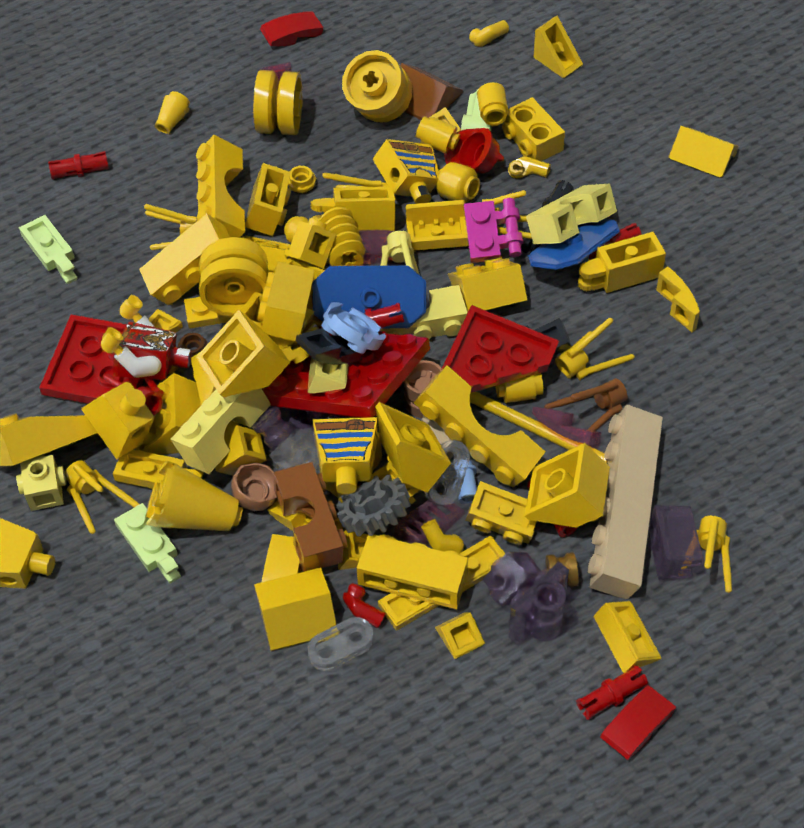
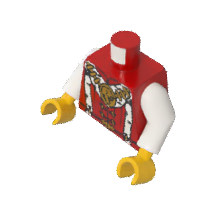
M130 295L120 306V314L125 319H133L134 322H129L122 334L118 330L109 327L102 336V349L107 353L114 352L113 376L163 380L166 379L172 366L189 368L192 350L177 348V335L175 332L156 328L145 315L142 317L138 313L143 306L142 301L137 296Z

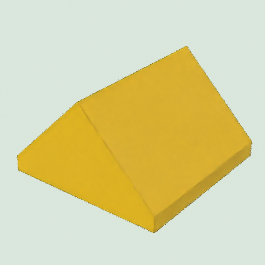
M321 567L254 584L271 651L338 634L330 591Z

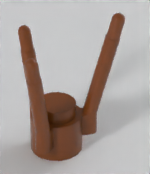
M615 378L598 387L545 404L544 408L549 410L594 396L597 405L602 409L607 408L608 411L584 432V436L589 437L613 415L622 411L621 403L627 401L628 396L624 384Z

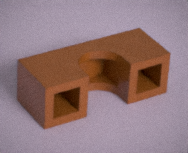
M313 462L275 471L274 491L283 516L301 513L312 519L308 524L294 528L293 545L303 572L342 563L343 549L347 548V540L343 529H337L334 520H337V514L332 500L327 501L324 492L327 490L322 473H316Z

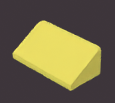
M311 357L307 392L311 394L345 389L348 363L326 364L316 361Z

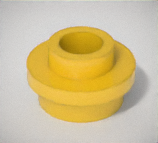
M296 166L291 169L288 187L292 191L304 193L314 188L316 177L310 168Z

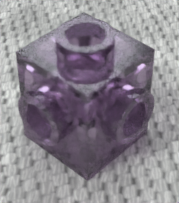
M507 552L491 565V571L482 580L490 589L489 593L497 603L501 605L522 606L534 597V591L546 577L527 552Z

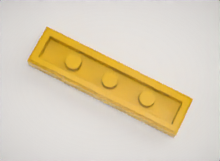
M491 535L459 553L464 557H468V575L462 592L510 564V559ZM393 593L378 600V606L385 612V616L396 631L440 606Z

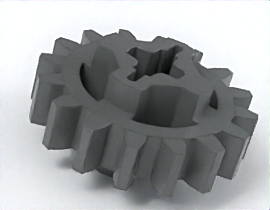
M376 475L371 482L361 481V486L357 487L354 493L341 496L343 502L337 504L339 511L337 515L348 533L355 531L356 536L360 537L367 531L369 536H373L375 530L380 529L382 532H385L388 524H398L397 517L407 515L405 508L411 506L408 499L410 496L405 484L401 483L400 478L397 477L392 480L390 475H386L380 480L378 475Z

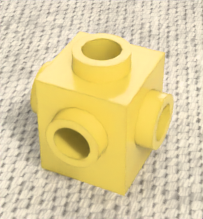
M40 455L20 463L21 474L16 475L19 493L24 494L31 511L64 504L61 486L67 485L63 466H57L53 455Z

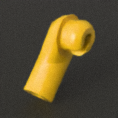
M524 156L510 162L508 173L511 177L517 179L531 174L547 178L551 164Z

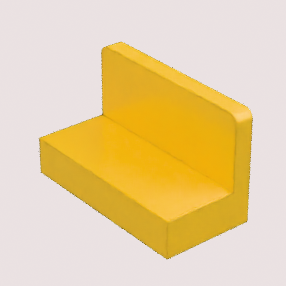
M680 126L669 158L714 176L723 177L731 156L735 157L739 146L689 127Z

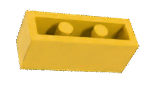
M206 213L139 270L150 295L170 305L199 283L201 253L209 244L219 239L230 238L225 225Z
M277 262L275 273H268L257 317L258 321H263L261 330L268 336L295 341L296 336L301 334L314 269Z
M368 534L357 565L358 585L453 609L458 608L468 575V557H464L455 551L443 552L431 549L422 543L415 542L411 544L398 541L392 536L384 534L379 536L374 534L369 536Z

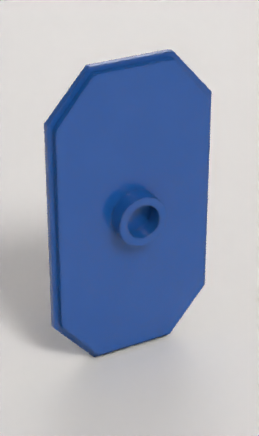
M603 219L599 222L578 225V234L561 243L542 244L528 255L532 267L557 270L588 262L590 254L620 232L617 222L615 220Z
M408 265L329 266L312 282L314 315L323 322V315L333 302L342 303L341 310L350 312L351 308H355L362 313H365V309L371 308L373 311L400 303L402 311L389 314V316L403 314L405 322L381 329L410 328L426 313V281Z

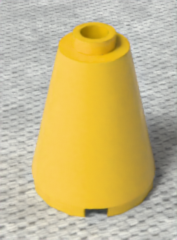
M165 461L159 474L164 475V478L158 483H154L146 512V517L150 519L146 522V525L162 528L229 531L232 525L238 526L243 508L238 506V499L173 462Z

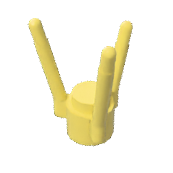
M406 231L390 233L387 236V245L381 247L382 258L380 266H387L388 258L391 257L394 262H405L406 265L419 274L410 234Z

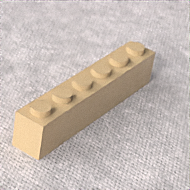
M626 405L618 415L615 414L609 424L608 432L612 433L604 455L605 460H608L607 464L610 466L603 516L599 517V524L593 533L592 544H595V551L588 565V573L591 574L589 588L624 599L630 598L642 584L663 418L630 405Z

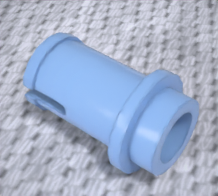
M461 460L454 463L451 470V476L456 480L458 501L461 504L472 503L477 490L474 476L477 473V469L470 460Z

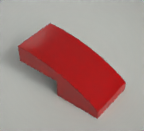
M313 11L278 17L261 25L260 28L270 46H291L296 43L297 37H317L322 35L324 29Z
M647 685L611 721L602 732L600 738L629 760L649 741L652 733L671 717L676 706L651 686Z

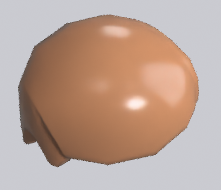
M255 462L241 465L232 478L231 490L233 497L238 499L239 505L242 508L251 511H263L276 502L274 471L268 465Z

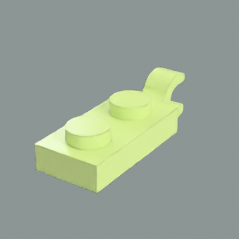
M46 215L19 227L21 236L48 271L57 268L66 284L78 279L73 272L75 268L70 261L75 258L73 250Z
M143 503L115 518L114 521L117 528L148 572L158 567L169 584L181 578L180 573L177 571L179 567L173 559L178 555L175 546L161 527L146 525L150 518L146 517L147 508Z

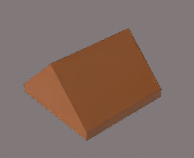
M404 63L400 65L408 74L412 83V98L404 112L420 120L424 116L427 118L431 117L445 107L447 109L463 93L462 89L419 67Z

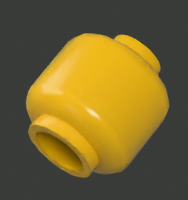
M450 162L439 170L437 191L442 198L450 201L464 200L466 203L476 197L480 188V180L473 168L456 162Z

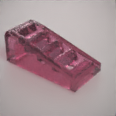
M439 492L403 517L394 526L395 537L402 542L411 544L417 542L430 547L421 528L423 523L420 521L422 519L426 522L433 520L434 518L429 515L432 511L441 519L437 523L444 534L464 515V510ZM441 503L451 513L446 515L437 506ZM417 527L423 533L419 535L413 528Z

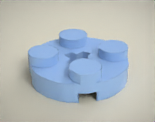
M333 302L329 305L323 315L324 321L321 325L325 331L332 335H340L348 341L347 345L352 350L364 354L367 349L378 350L386 335L385 333L378 334L381 327L374 320L355 308H351L350 312L341 310L342 303Z

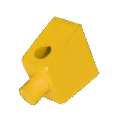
M125 382L108 391L81 409L116 460L144 443L154 421L153 414L145 405V395L140 390L134 389L129 382Z
M1 518L0 587L25 589L33 572L51 575L55 565V557L42 553L43 547L38 534Z

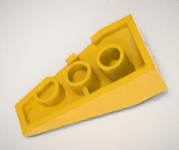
M17 413L5 416L0 418V466H14L97 434V431L85 415L18 418Z

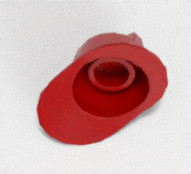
M488 128L465 129L458 132L457 134L460 135V139L455 150L449 149L447 154L444 153L446 164L456 162L471 167L476 173L480 174L489 172L496 162L504 161V156L500 153V145L492 137V132Z

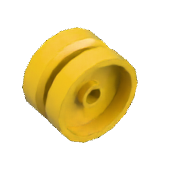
M379 50L366 51L356 56L347 65L342 77V90L346 99L366 119L374 122H389L399 117L408 108L412 98V83L408 74L391 55Z
M259 70L255 81L253 103L256 132L271 134L276 129L278 122V128L283 135H297L303 104L300 72L285 71L279 81L275 71Z
M237 237L223 238L209 244L202 251L199 261V294L202 303L209 310L219 315L233 317L255 292L263 294L268 275V260L265 251L258 244L248 239Z

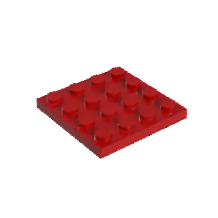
M379 331V335L384 333L386 335L378 350L367 349L363 354L362 360L348 363L345 389L308 393L311 356L309 355L299 363H294L293 360L289 361L290 363L268 387L262 388L269 400L270 406L371 418L376 415L375 406L379 402L385 404L431 349L429 338L416 337L412 334H387L384 331Z

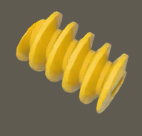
M334 207L327 210L318 221L327 224L325 230L336 234L328 256L330 265L363 266L365 247L352 212L345 207Z

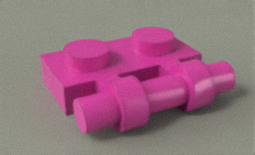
M514 198L503 199L504 209L502 211H495L494 201L464 204L471 263L501 257L500 249L509 248L511 257H518L522 254L521 245L523 244L522 233L519 232L517 222L520 219L519 209L515 207ZM497 224H506L507 234L498 236Z

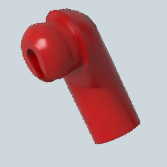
M350 584L347 592L343 593L344 603L355 617L378 628L385 612L362 601L366 593L365 589L357 584Z

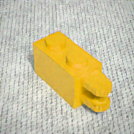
M392 186L333 188V198H319L311 201V209L316 212H326L334 207L348 208L352 212L359 233L371 232L380 235L395 231V196ZM315 215L311 218L319 220L321 215Z
M654 231L598 247L596 258L580 265L579 273L581 276L578 279V287L586 292L604 287L606 293L656 279L659 276V272L664 269L666 252Z

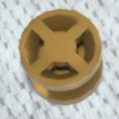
M574 552L566 553L564 557H556L553 554L546 555V573L550 589H556L561 584H567L570 587L578 586V567Z

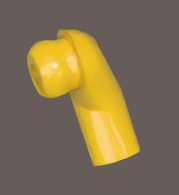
M502 20L482 30L478 28L473 29L469 35V40L475 46L483 47L497 37L508 33L509 25L506 21Z
M436 519L427 521L421 526L432 549L443 552L455 551L457 553L463 551V540L456 534H443Z

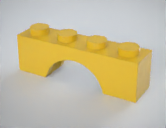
M213 135L206 143H202L196 153V158L198 159V171L196 174L198 179V192L196 196L198 200L197 221L207 213L225 225L230 237L239 238L245 233V210L232 199L226 186L243 170V149Z
M198 354L191 357L201 406L216 388L196 358ZM231 420L224 433V440L230 451L215 468L217 472L233 476L241 465L255 462L261 464L266 461L260 432L242 427L237 422Z
M445 366L430 381L413 403L420 408L421 413L426 418L434 420L442 427L450 439L459 442L465 447L474 460L483 463L489 468L498 481L512 488L527 478L546 451L522 430L511 435H497L483 428L471 411L470 392L472 387L449 366Z

